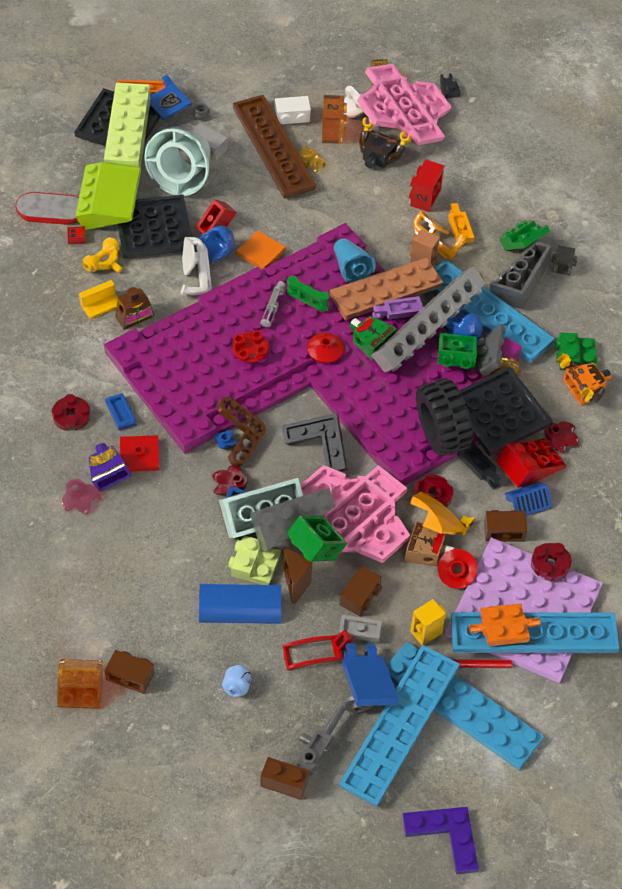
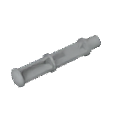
M279 281L273 289L266 307L269 314L267 319L262 318L260 322L263 327L268 328L271 326L273 318L270 322L269 317L271 312L275 315L279 305L276 299L278 295L284 294L285 283Z

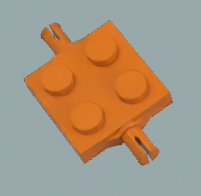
M521 603L481 607L480 615L482 622L481 624H470L469 631L470 633L482 632L487 639L488 646L524 643L530 640L528 627L540 626L539 617L527 619L523 613Z

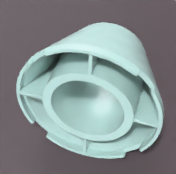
M180 129L162 130L156 133L146 146V169L151 179H154L165 192L172 195H191L197 192L207 180L211 155L210 146L207 140L197 132ZM178 148H181L188 154L191 164L183 160Z

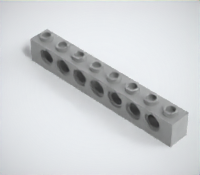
M473 266L464 270L371 356L384 372L396 371L402 366L401 361H406L414 354L412 351L415 348L416 350L421 348L425 344L424 340L426 338L430 339L437 333L436 329L438 327L442 328L448 323L447 319L449 317L452 318L460 312L459 308L461 306H466L471 302L470 298L472 296L475 297L482 292L481 287L486 284Z

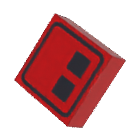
M85 226L67 227L68 244L86 243Z

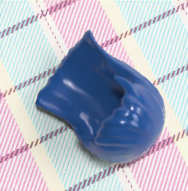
M223 225L216 226L199 237L207 248L209 265L228 256L235 247L233 232L230 228ZM194 245V251H195V252H197V246H196V245Z
M461 309L454 317H449L447 319L448 323L443 326L448 334L476 336L477 339L480 338L483 329L480 317L477 314L466 315L464 309Z

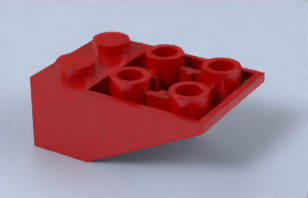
M545 439L506 444L495 460L517 488L537 483L567 466L561 456L553 450L550 443Z

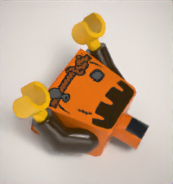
M563 353L557 359L561 362L560 367L566 368L563 381L580 406L589 401L599 402L605 393L606 381L611 379L610 371L608 369L599 371L593 363H575L571 361L567 354Z

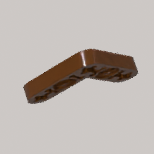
M224 397L217 404L218 412L244 432L228 456L231 465L240 467L251 456L264 436L266 427L262 421L234 399ZM225 404H228V405H229V406H228V409H225V408H224V407H225ZM242 414L245 417V422H240L237 415ZM244 439L251 442V448H247L244 445ZM241 451L244 452V453L241 454V456H240V458H239L240 460L238 461V460L236 459V458H237V454L240 453Z

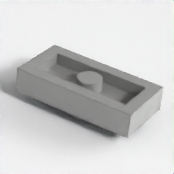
M342 614L338 635L343 630H347L354 639L379 643L382 621Z

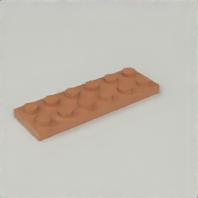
M426 257L331 289L329 295L346 321L374 311L373 307L377 305L383 306L384 301L416 297L442 288L443 281Z

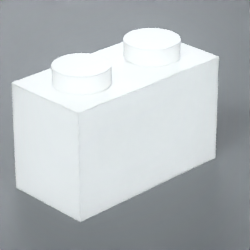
M308 96L275 98V115L280 124L310 122L311 109Z

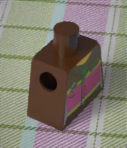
M131 287L126 294L118 297L115 318L123 330L155 317L150 301L141 288Z

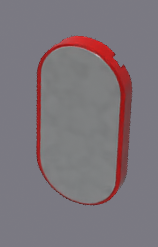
M29 192L20 196L16 201V212L23 220L28 222L71 225L77 221L75 214L79 197L67 194Z

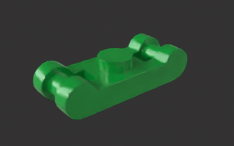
M296 276L288 277V295L319 311L324 312L328 310L329 294L327 292H319L311 286L299 282Z

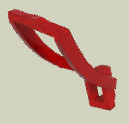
M343 630L339 635L311 637L284 644L282 647L286 668L290 671L314 664L339 662L343 660L341 651L346 648V643H351L354 638L347 630ZM343 638H345L342 644H338ZM331 640L335 657L313 659L296 664L291 663L289 648L307 643Z

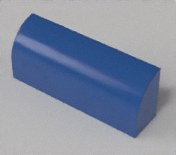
M200 584L199 623L281 624V585Z

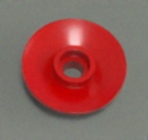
M319 333L308 341L307 351L309 356L317 362L332 363L342 357L344 344L334 334Z
M452 549L442 555L438 562L437 571L440 580L446 586L453 589H462L475 580L478 566L475 558L468 551ZM457 566L462 568L460 573H455Z

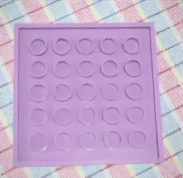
M491 538L477 565V576L467 586L455 612H480L481 607L521 603L523 612L590 613L603 583L573 570H569L567 575L561 580H545V577H542L540 574L539 576L536 575L532 570L531 558L533 554ZM450 621L445 635L452 638ZM573 653L489 654L503 660H512V664L560 683Z

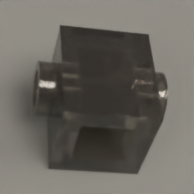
M558 245L557 252H553L551 260L554 263L553 273L570 276L572 266L576 267L578 256H574L575 248Z

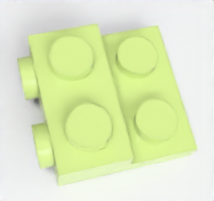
M243 535L242 540H237L236 556H231L228 567L231 568V576L260 585H270L281 556V550L271 548L267 551H261L258 539Z

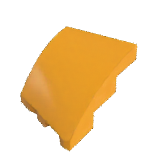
M423 492L413 496L410 504L428 511L423 524L424 527L440 534L455 535L459 533L465 536L467 530L463 524L442 503Z

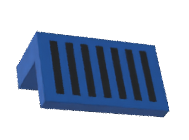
M542 482L505 493L506 500L513 503L514 510L525 511L526 515L552 507L548 485Z

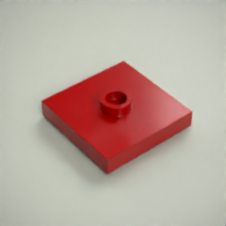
M158 435L120 437V456L130 472L159 471Z

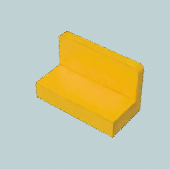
M112 280L79 293L80 305L89 319L105 314L117 307L118 297Z

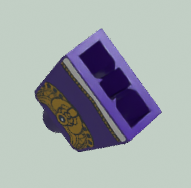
M100 443L95 447L97 453L90 455L88 458L91 480L99 492L133 476L114 446L107 447L105 443Z

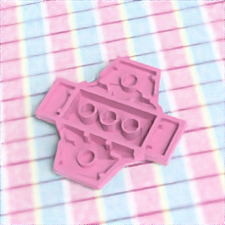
M394 64L367 68L365 73L374 85L369 91L359 96L357 102L374 126L397 128L401 132L405 131V138L410 134L417 146L443 141L445 135L437 126V121L447 114L452 107L435 83L416 81L415 84H411L406 81L407 77L399 73Z
M323 465L300 485L303 495L330 488L335 507L322 516L331 523L348 543L339 555L343 552H357L384 563L410 539L409 532L399 517L395 516V502L407 492V487L379 465L368 475L358 476L357 479H349L346 477V474Z

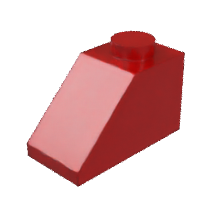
M214 199L195 228L202 234H205L216 226L223 225L227 227L237 212L226 202Z

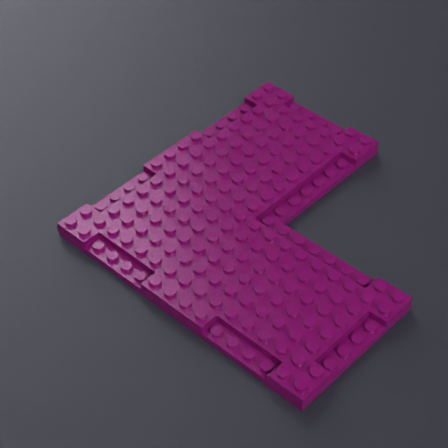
M346 223L318 236L317 242L261 270L259 267H256L198 296V302L140 331L135 328L104 344L105 354L184 454L210 441L216 433H222L236 427L217 410L218 402L224 397L234 399L256 416L311 387L332 413L339 415V421L373 461L404 486L458 456L457 452L440 456L430 447L418 417L415 400L417 389L421 385L448 378L453 380L458 389L461 390L484 379V377L476 368L464 369L460 366L451 365L450 367H445L442 364H437L440 333L448 334L443 327H438L436 329L437 333L430 339L426 338L424 340L425 344L418 350L415 348L412 351L414 354L409 359L401 361L402 366L396 371L384 372L375 360L372 361L354 344V330L350 328V323L353 319L356 318L363 323L368 317L372 316L374 311L345 321L330 295L328 310L324 312L288 295L287 279L290 276H296L299 282L311 286L319 292H327L328 294H330L331 289L350 283L346 282L341 275L334 251L335 243L345 238L367 253L368 251L366 250V244ZM376 260L374 273L371 272L369 277L385 272ZM279 281L285 283L284 294L278 295L276 299L279 305L275 315L271 312L269 317L270 322L273 318L271 326L268 328L263 327L260 322L262 318L267 319L269 314L266 307L273 289ZM386 315L379 320L395 327L397 332L414 316L388 320ZM261 331L269 343L267 356L256 363H246L236 358L232 351L234 337L245 332ZM331 333L342 340L344 353L335 362L320 363L309 356L307 351L308 341L316 334ZM225 404V407H224V408H225V409H228V406H229V405H228V404ZM238 414V420L245 422V417L242 414ZM473 436V441H472V442H473L475 445L479 444V442H478V441L476 440V438Z

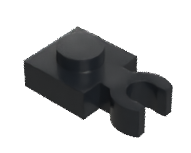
M449 73L448 78H444L443 74L440 75V89L446 99L460 97L461 93L457 81H452L453 76L451 73Z

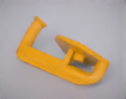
M421 210L413 221L416 234H418L420 229L433 234L438 230L447 235L450 233ZM423 219L429 223L428 226L431 228L429 231L420 224ZM459 233V238L451 249L440 241L438 253L447 260L453 259L469 237Z

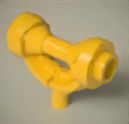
M110 237L103 241L101 251L96 255H87L82 260L83 267L88 272L112 268L117 273H120L123 269L117 264L118 252L120 250L119 243L116 239ZM109 254V258L107 260L100 261L103 257Z

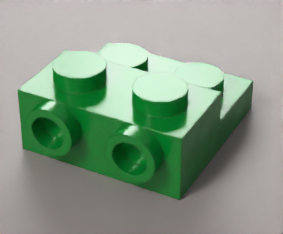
M522 220L517 223L515 228L506 230L505 234L499 239L505 251L526 248L550 232L548 225H536L534 220Z
M560 332L559 337L555 338V348H558L556 363H559L560 370H566V368L560 367L561 362L557 360L563 353L567 354L571 361L575 363H593L597 367L595 338H578V333Z
M440 333L437 364H442L445 367L452 365L460 366L464 369L475 368L477 337Z

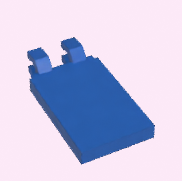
M346 643L348 652L344 653L345 657L343 658L342 666L356 706L397 705L399 697L384 658L377 656L375 644L366 643L368 651L364 652V656H357L355 644Z

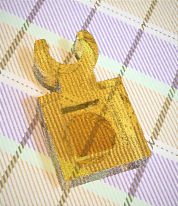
M305 146L297 152L306 167L311 165L315 172H319L318 165L323 168L325 167V161L319 158V154L309 146Z

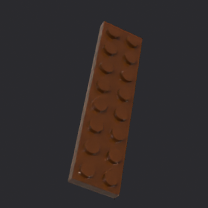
M264 94L234 102V111L283 198L316 190V184Z

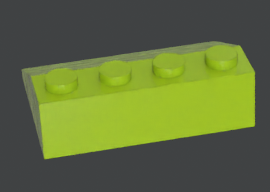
M104 162L86 165L75 214L80 225L85 226V230L132 221L141 168Z

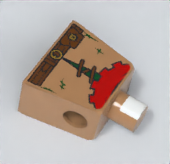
M416 521L406 550L405 562L436 566L439 557L447 551L454 549V547L444 545L446 534H440L423 526L424 523Z

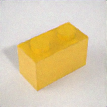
M432 599L413 611L410 632L421 645H426L442 634L446 615L444 608Z

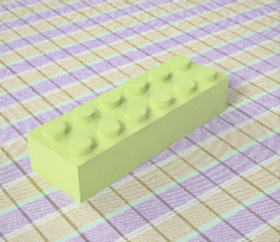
M116 83L104 163L141 168L151 100L149 84Z

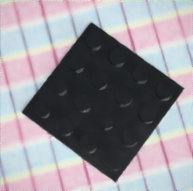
M102 89L74 131L75 137L106 146L115 91ZM151 106L149 107L145 141L160 119V116Z
M184 194L137 199L135 201L132 221L118 224L123 259L183 252L185 237H192Z
M510 366L460 390L469 411L473 436L488 456L503 450L506 444L517 443L552 426L553 420Z

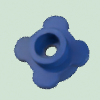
M226 430L214 435L219 448L229 449L236 444V440L232 437V431Z

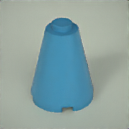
M345 238L335 243V255L341 275L346 282L352 283L369 277L371 272L374 273L376 263L369 253Z

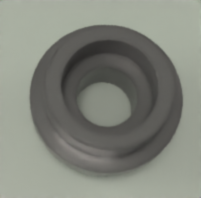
M203 103L197 104L193 109V115L199 119L207 118L210 114L208 106Z

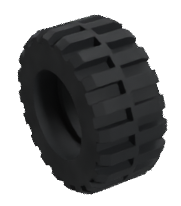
M443 378L421 385L416 391V408L421 427L433 451L437 455L446 456L469 448L473 441L472 422L466 402L456 383L451 379Z

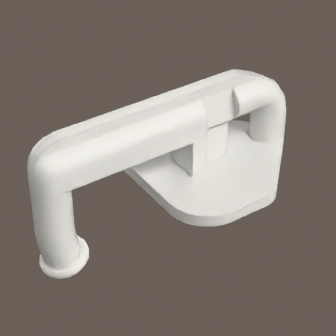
M347 86L345 88L346 98L341 111L346 117L355 118L365 113L357 102L362 94H359L352 86ZM373 125V127L369 130H374L378 132L379 126Z
M185 237L182 255L183 271L185 275H189L194 265L198 264L200 287H187L184 284L181 289V295H202L212 290L208 251L205 244L199 238ZM194 245L197 246V252L194 251Z

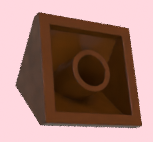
M287 548L284 549L283 571L292 604H296L311 584L313 562L306 560L303 556Z

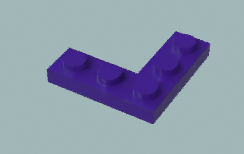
M468 807L402 814L405 837L449 833L456 874L478 872L479 867Z

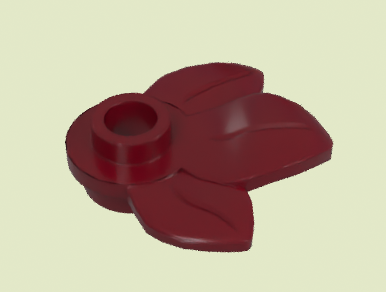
M570 422L552 423V426L544 429L545 437L551 441L552 447L560 453L565 451L566 446L575 447L580 444L578 436L573 432L576 427Z
M230 465L227 470H218L212 474L213 480L218 483L213 491L214 494L227 495L230 485L241 490L247 487V476L242 474V469L238 466Z

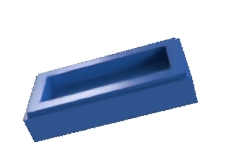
M123 393L105 399V403L119 431L137 425Z

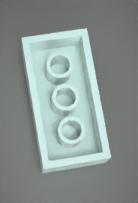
M290 479L220 499L219 503L229 538H236L255 532L250 516L251 512L303 496L299 479Z

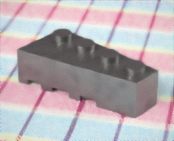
M537 241L533 242L521 254L518 260H514L506 271L499 274V278L496 281L493 280L490 283V292L505 303L523 309L551 262V246Z
M330 488L251 512L250 516L261 551H267L288 538L289 536L286 533L299 516H322L333 509L335 504Z

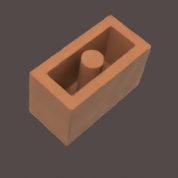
M420 229L418 234H414L411 239L412 248L409 253L411 256L410 263L427 257L433 266L437 261L440 236Z

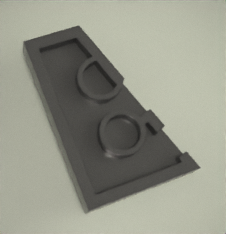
M502 324L485 336L477 339L476 360L484 377L500 367L502 357L500 348L504 344L502 334L506 330Z

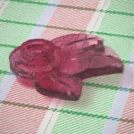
M72 479L66 485V493L62 497V505L65 511L75 507L79 512L87 515L91 508V501L100 500L101 494L94 485L85 484L80 479ZM74 485H78L80 487L78 490L72 489Z

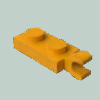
M451 203L452 209L449 210L448 220L455 241H457L459 233L469 237L465 243L474 242V235L466 212H460L458 203Z

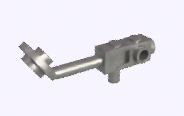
M352 695L338 706L323 731L317 729L313 737L302 733L299 741L306 744L307 747L297 761V766L309 770V775L312 776L315 770H318L321 760L325 754H328L333 742L330 735L345 710L348 712H363L370 709L372 705L356 706Z

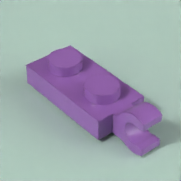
M419 296L384 301L383 306H374L372 316L381 319L387 315L388 320L415 316L423 306Z

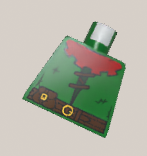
M373 316L368 317L363 323L356 318L350 323V328L354 330V344L372 361L374 358L371 355L396 333L395 327Z

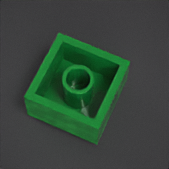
M299 516L286 533L291 538V542L302 551L304 558L310 562L335 561L348 544L324 516Z

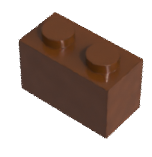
M518 510L486 511L484 519L485 541H490L491 538H494L501 542H525L527 535L526 512Z
M360 566L341 593L339 605L361 616L364 610L368 611L371 607L373 597L380 594L383 587L381 585L382 576Z
M115 650L105 668L107 681L145 694L154 675V663H151L146 658L134 657L126 651Z
M268 757L261 773L260 787L302 800L308 783L309 770Z

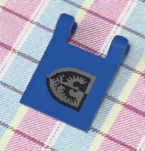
M168 75L162 77L165 88L150 95V106L163 121L192 105Z

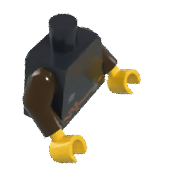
M365 117L363 119L364 130H362L359 140L360 152L363 154L365 166L370 169L374 168L375 165L384 168L388 164L398 161L406 148L405 144L411 142L410 134L404 139L406 133L405 131L401 132L400 139L402 141L400 143V140L371 130L369 132V129L373 127V123L371 122L369 125H366Z

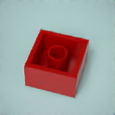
M425 159L422 165H419L416 177L413 176L410 183L412 187L409 194L411 199L410 206L430 212L442 189L445 165Z

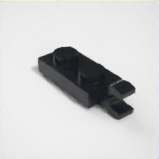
M473 442L469 448L457 452L458 457L480 480L486 478L492 489L500 486L498 481L501 478L495 473L497 467Z

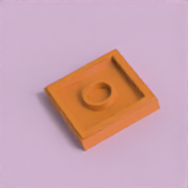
M258 230L236 250V255L262 270L273 264L286 251V247Z

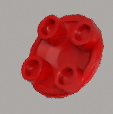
M261 331L245 332L234 337L232 351L240 361L256 363L267 356L269 343Z

